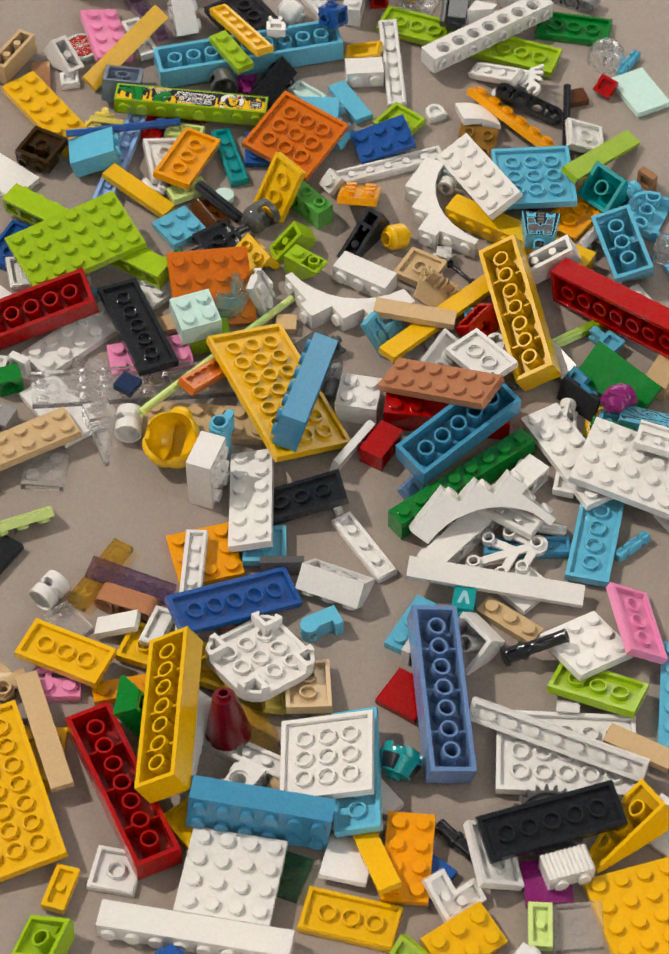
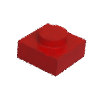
M602 73L592 90L610 100L619 83Z

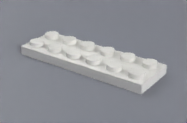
M467 133L436 156L438 161L444 163L445 169L491 220H494L523 197L517 187Z
M558 403L522 417L520 419L522 427L535 440V444L586 511L613 500L610 497L568 482L569 475L586 439L568 416L563 418L564 411Z
M268 449L231 454L229 551L231 553L273 547L274 460Z

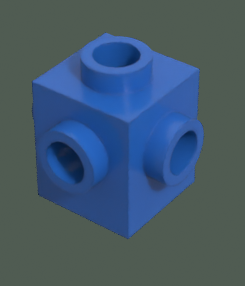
M327 1L326 4L318 7L319 25L326 26L328 29H337L348 24L347 5L338 4L336 1Z

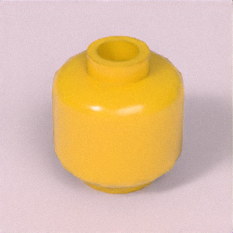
M403 223L388 225L381 234L382 244L393 251L407 247L411 239V231Z

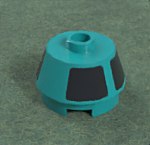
M386 740L383 748H380L381 772L386 774V777L392 781L410 782L422 769L424 757L420 756L421 753L407 745H404V747L400 745L393 746L394 741Z

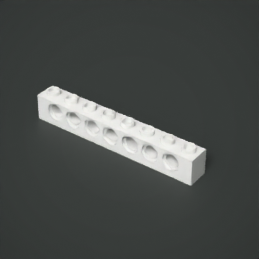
M520 0L421 47V62L433 73L444 70L484 49L548 20L553 16L554 3L551 0Z

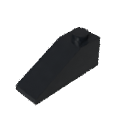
M368 206L337 254V257L339 258L344 251H347L362 258L381 239L384 228L390 224L388 219L382 213Z

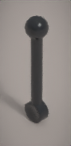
M452 260L447 262V268H452L466 279L469 284L475 280L453 265Z

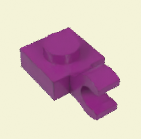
M256 74L238 75V93L247 95L256 84Z

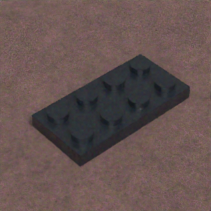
M339 468L275 487L273 526L349 504Z

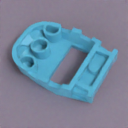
M640 191L634 194L628 204L641 236L659 245L669 247V236L661 235V232H659L669 213V197L661 196L660 192Z

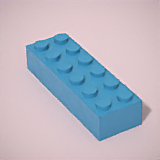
M316 332L312 340L307 339L304 351L307 352H302L298 362L301 367L296 366L293 374L295 380L291 379L287 389L290 394L285 393L281 404L284 408L279 407L275 418L279 422L274 423L271 434L274 435L273 444L295 452L297 451L328 373L338 340Z
M503 383L484 410L449 404L395 445L396 458L425 486L520 413L521 399Z
M193 775L185 826L195 829L210 828L215 831H228L288 841L290 846H301L325 851L329 841L336 799Z

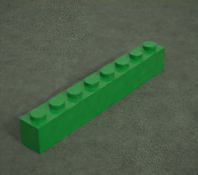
M523 428L518 429L389 509L388 527L402 540L412 533L408 525L440 485L444 488L449 486L459 494L473 477L479 481L482 478L491 484L499 479L506 469L511 471L520 459H524L529 454L534 456L535 440Z

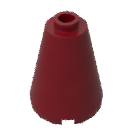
M227 687L219 688L212 695L205 732L206 739L217 750H237V746L241 744L246 745L250 740L252 733L251 724L234 690Z

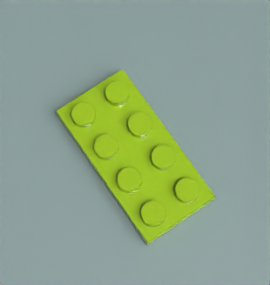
M561 662L547 685V693L632 719L635 718L649 691V683L606 670L579 682Z

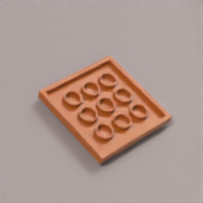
M285 90L243 140L242 147L269 162L272 161L276 152H282L306 172L304 181L307 182L348 131L349 124Z
M247 246L166 253L172 298L209 289L220 317H227L229 327L248 326L257 320L256 307L246 291L251 277Z

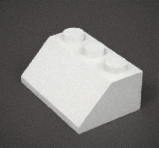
M314 558L302 563L295 588L301 590V593L306 596L313 597L317 595L322 597L321 600L331 604L337 602L342 604L343 608L354 611L364 605L375 583V578Z

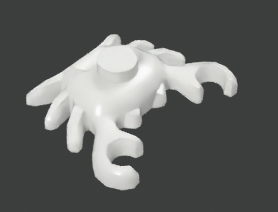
M544 64L532 67L530 70L522 69L524 75L514 87L528 93L532 92L534 96H537L541 92V86L537 82L543 81L541 76H543L544 72L541 70L544 68ZM495 89L491 92L492 96H495Z

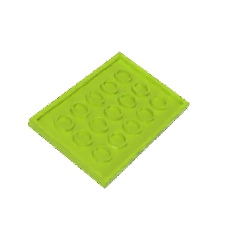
M113 190L4 238L31 286L82 267L85 274H88L147 248L146 241Z

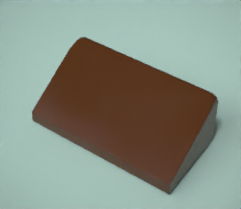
M195 198L190 210L206 228L224 219L231 223L230 219L206 198Z

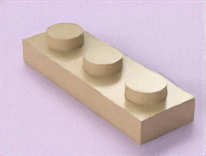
M490 595L476 609V613L482 619L518 641H531L539 638L540 634L544 632V628Z

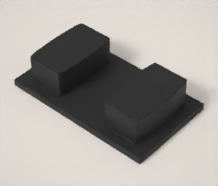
M566 376L563 378L557 395L559 401L563 398L573 399L577 404L575 411L590 423L598 411L601 399L594 393L590 394L581 388L580 383L573 378L568 379Z

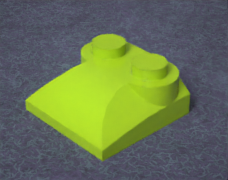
M30 915L11 954H67L75 938L74 923L70 918Z

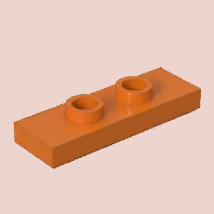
M213 358L180 377L177 384L193 396L226 376L216 359Z

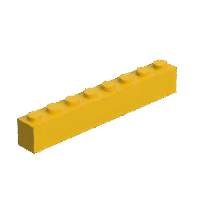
M456 194L445 208V216L460 229L493 243L514 234L524 246L521 220L504 213L491 220L475 201ZM575 244L582 259L579 264L592 270L595 267L596 252ZM524 247L526 255L533 252L532 248Z

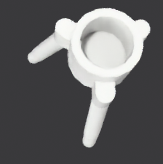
M563 398L559 405L564 411L563 418L567 416L569 419L572 418V423L577 428L578 412L575 411L577 404L571 398Z

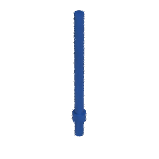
M156 118L155 121L66 130V137L82 136L112 127L114 132L153 128L162 130L166 129V127L180 126L181 123L180 118Z

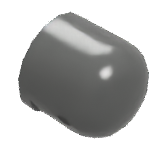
M219 67L212 71L209 77L211 92L215 90L222 93L237 94L238 84L232 70L226 67Z
M265 198L258 200L243 211L244 224L247 223L250 231L255 233L275 225L280 220L278 209ZM263 206H267L270 209L274 221H271L266 216L262 208Z

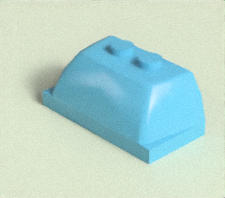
M629 204L591 216L593 226L615 282L640 280L654 276V266Z

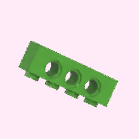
M303 180L291 208L317 230H320L333 221V204Z

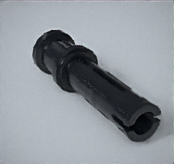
M563 628L528 642L520 640L516 645L507 648L505 646L500 647V653L504 664L508 667L511 666L512 662L521 659L528 660L532 654L569 643L570 638L567 630Z

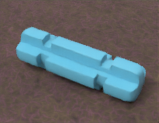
M633 50L616 69V75L629 72L640 59L641 53Z
M646 531L640 532L638 537H633L622 545L623 547L615 550L614 557L619 562L624 561L628 558L627 556H631L642 548V545L644 546L650 542V534Z

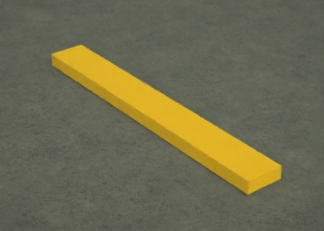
M485 274L436 308L457 311L456 318L461 316L465 310L475 306L490 295ZM413 323L381 345L378 353L394 363L399 357L401 358L442 328Z

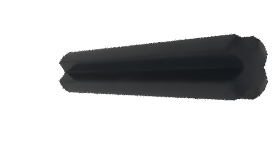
M200 180L196 183L195 190L234 222H239L242 219L243 213L204 181Z

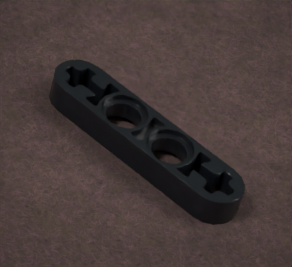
M500 83L496 86L495 97L500 99L502 103L552 126L559 125L562 122L563 111L559 107L510 84ZM518 97H523L526 101L522 104H519L515 101V99ZM540 105L543 109L537 112L532 107Z

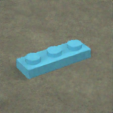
M417 595L385 640L384 647L401 655V650L409 639L407 617L412 605L437 606V603Z

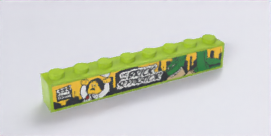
M117 83L114 96L115 113L256 126L268 111V97Z

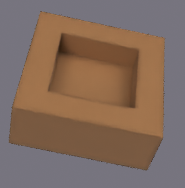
M641 167L638 170L637 182L646 191H655L658 176L646 167Z

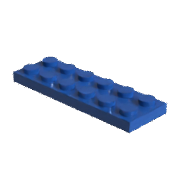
M285 566L167 595L164 599L177 629L188 626L195 634L251 620V613L257 611L260 612L259 615H272L299 608L303 604Z

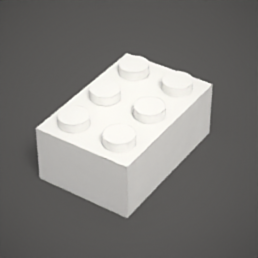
M205 431L200 432L186 461L189 503L213 510L216 502H220L222 489L228 485L230 480V474H228L229 460H227L229 448L226 446V437Z

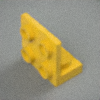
M249 233L235 246H247L251 275L255 274L254 268H263L264 266L268 268L270 266L276 271L281 266L268 250Z

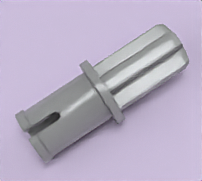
M339 362L331 364L329 375L325 378L326 386L323 394L327 401H334L336 398L343 366Z

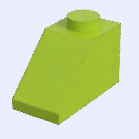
M293 221L269 247V250L278 262L284 261V255L295 244L309 250L317 242V239L310 227Z

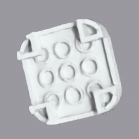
M259 611L251 613L250 621L221 636L213 633L209 637L205 652L207 665L243 700L249 702L269 700L306 680L314 671L315 649L311 644L305 646L282 624L283 617L277 613L275 616L259 615Z

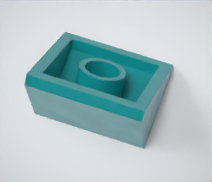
M597 161L577 192V195L600 211L606 212L617 208L626 201L628 181Z

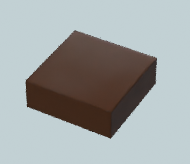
M583 87L571 89V108L589 105V98Z

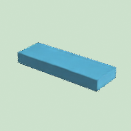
M344 80L328 86V92L332 97H339V105H343V110L356 125L372 119V112Z

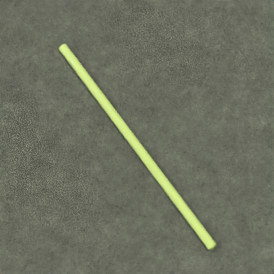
M289 295L245 329L263 326L291 305L295 298ZM213 354L209 355L207 358H205L203 361H201L187 373L191 372L192 370L198 368L199 366L205 364L206 362L212 360L215 357L213 356ZM179 379L137 410L138 414L144 416L181 388L177 384Z

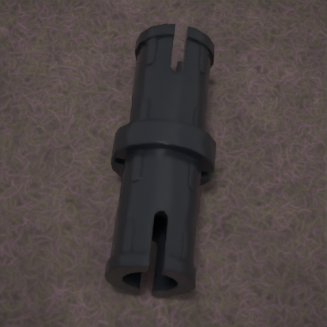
M444 819L440 820L435 825V832L448 842L449 847L455 848L468 861H471L470 851L464 834L461 831L455 830Z

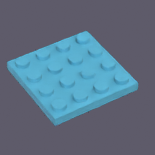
M568 145L491 149V160L523 195L522 198L506 210L577 206L578 199L575 184L560 171L564 165L571 162Z

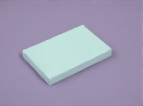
M642 67L612 77V79L619 83L615 90L616 93L637 118L669 107V99Z

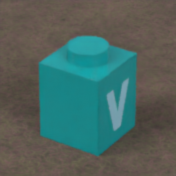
M454 587L451 606H457L458 618L462 612L474 613L477 588Z

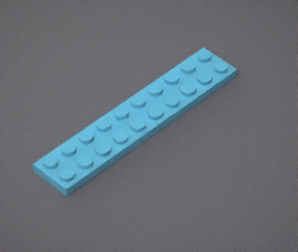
M600 409L599 418L609 421L616 420V423H618V413L614 411L609 414L604 409ZM613 499L589 511H586L580 503L564 580L601 587L608 586L625 503Z

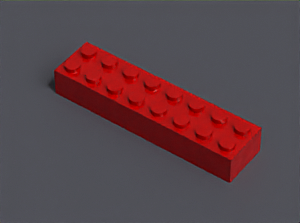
M568 258L562 260L550 271L554 302L590 320H594L596 323L598 322L600 325L669 359L668 307Z
M109 701L65 717L67 732L132 870L139 881L181 864V848L158 801L150 804L134 789L137 758L118 719L113 715L114 711Z

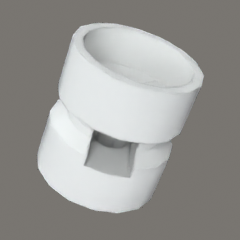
M125 403L118 406L114 436L119 441L134 443L141 438L143 416H140L137 412L140 408L139 405Z
M49 570L41 578V582L36 583L28 593L31 601L39 609L50 612L59 602L58 599H62L71 589L66 578L55 570Z

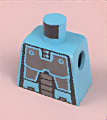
M522 211L521 230L524 247L532 248L534 252L555 241L559 230L560 213Z

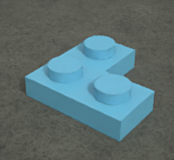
M371 312L360 325L377 353L381 345L406 329L402 321L388 319L384 324L377 312Z

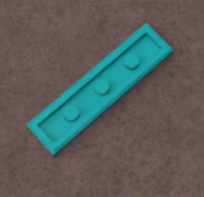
M230 128L211 131V136L221 139L217 153L230 187L249 184V177Z

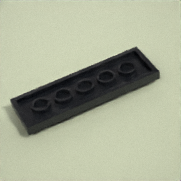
M136 278L97 288L98 296L139 377L179 366V360Z
M612 780L475 817V822L490 864L627 827L628 825Z

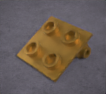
M461 123L458 138L467 133L491 159V149H495V145L498 143L499 129L478 125H463Z

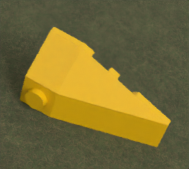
M642 778L620 801L628 821L627 827L599 834L589 850L596 868L595 870L598 873L662 836L669 829L668 804Z

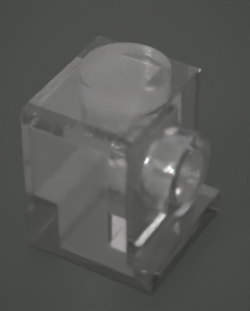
M658 232L652 251L651 261L653 263L669 264V234Z

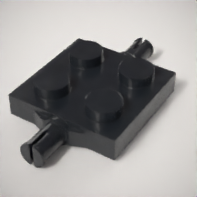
M224 219L192 234V240L197 247L188 251L235 247L243 239L241 235L249 232L250 228L247 223L235 228Z

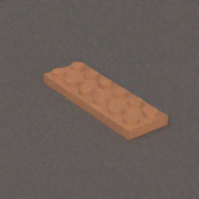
M399 357L377 386L381 392L484 410L505 380L503 375Z

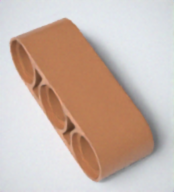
M105 582L94 600V604L98 609L110 614L138 609L141 614L140 622L147 624L155 606L162 607L160 600L154 596L110 582Z

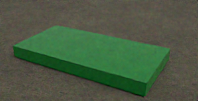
M553 12L551 18L537 24L535 39L608 48L613 19Z
M598 341L579 367L591 379L588 385L602 395L611 385L625 383L632 386L638 397V404L635 407L648 409L663 389V387L601 341Z

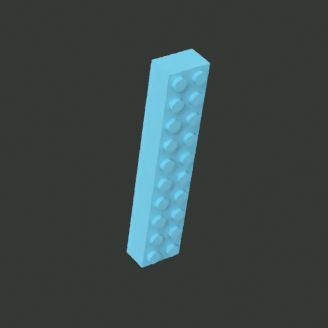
M319 21L285 26L286 35L280 38L268 37L266 29L258 30L257 32L274 47V52L258 57L237 38L230 35L254 62V68L237 74L210 44L209 39L154 47V65L160 86L172 88L208 82L212 71L219 67H226L232 70L235 77L244 74L263 73L274 61L282 56L292 67L343 59V40L338 28L328 29L326 26L319 25Z

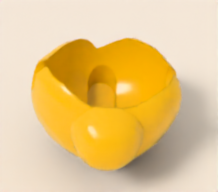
M177 406L172 408L170 412H161L149 420L145 436L142 439V448L146 457L153 464L160 468H186V461L200 434L199 427L193 420L192 412L187 407Z

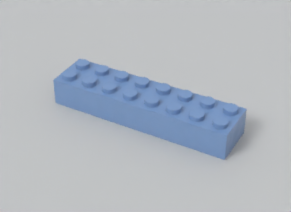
M412 605L407 617L421 751L422 757H424L425 783H471L477 772L457 606Z

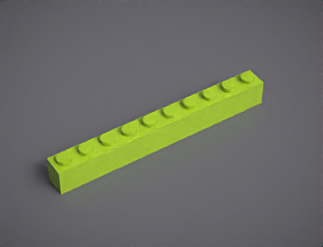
M17 183L2 197L6 212L31 225L69 210L58 202H53L44 195L37 194L28 187H23ZM150 248L142 249L110 264L159 290L169 280L166 256H161Z

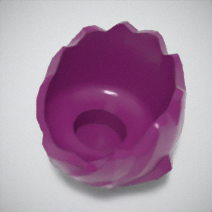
M619 383L608 387L603 393L600 402L603 404L604 410L609 414L614 411L620 413L627 406H637L638 397L632 386Z

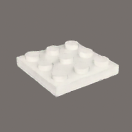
M595 611L540 634V637L563 628L567 630L570 642L548 650L579 682L634 658L626 654L621 637Z

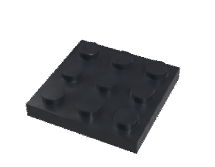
M220 0L204 7V13L220 31L226 30L229 35L232 34L210 15V8L226 4L256 31L266 29V21H268L269 16H272L273 19H279L263 0Z

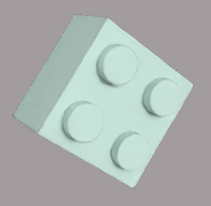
M209 289L169 299L170 316L182 345L207 339V336L222 334V319Z

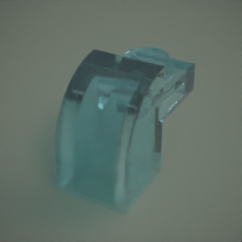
M232 273L230 293H216L214 303L221 318H234L240 315L246 307L249 293H244V280H241L240 273Z

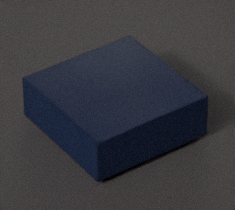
M124 371L114 382L113 389L132 397L142 385V379Z

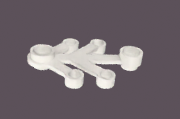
M504 527L503 537L505 540H514L523 544L516 547L496 539L492 532H485L482 535L483 545L494 547L501 551L482 557L470 555L466 559L465 565L483 568L484 565L505 560L502 566L496 567L495 570L509 572L518 556L527 553L524 559L517 561L515 565L516 572L525 575L529 572V566L534 558L542 556L547 551L548 542L546 538L535 535L529 540Z

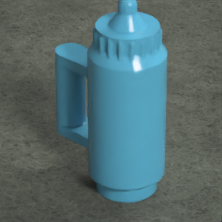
M232 409L226 410L224 415L218 414L213 416L209 422L210 433L226 437V446L229 448L227 457L232 449L231 435L235 430L234 411Z

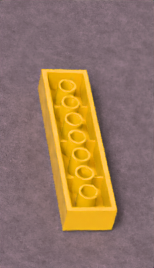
M513 234L479 250L478 253L506 351L518 361V367L512 371L515 382L526 392L562 376L523 244Z
M188 626L152 639L149 643L134 789L150 804L188 791L191 788L203 641Z

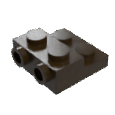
M35 125L15 149L16 160L22 167L28 165L33 167L37 173L42 174L45 172L49 174L58 164L59 155L69 144L68 138Z

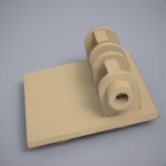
M422 267L413 298L425 306L437 307L453 296V294L459 292L460 288L457 283L448 282L449 278H444V275L435 271L434 268Z

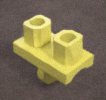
M102 107L101 112L95 111V116L91 115L89 120L85 121V127L124 124V120L115 119L114 114L109 113L108 107Z

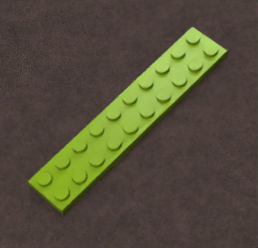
M388 5L381 20L397 19L399 39L425 46L452 33L451 31H446V26L441 27L439 25V17ZM377 25V27H376V33H377V34H379V26H378V25ZM512 36L470 56V58L530 70L532 67L544 64V68L541 70L544 72L543 77L551 78L562 56L563 49Z

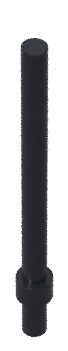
M565 84L563 90L562 146L567 145L565 121L568 117L570 118L571 111L570 84Z

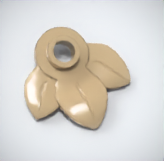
M0 663V701H6L13 697L15 690L18 689L14 676L24 674V668L11 672L4 663Z

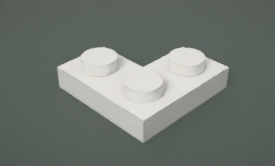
M444 868L421 881L444 923L477 902L481 901L482 903L487 900L482 889L478 887L476 878H472L455 888Z

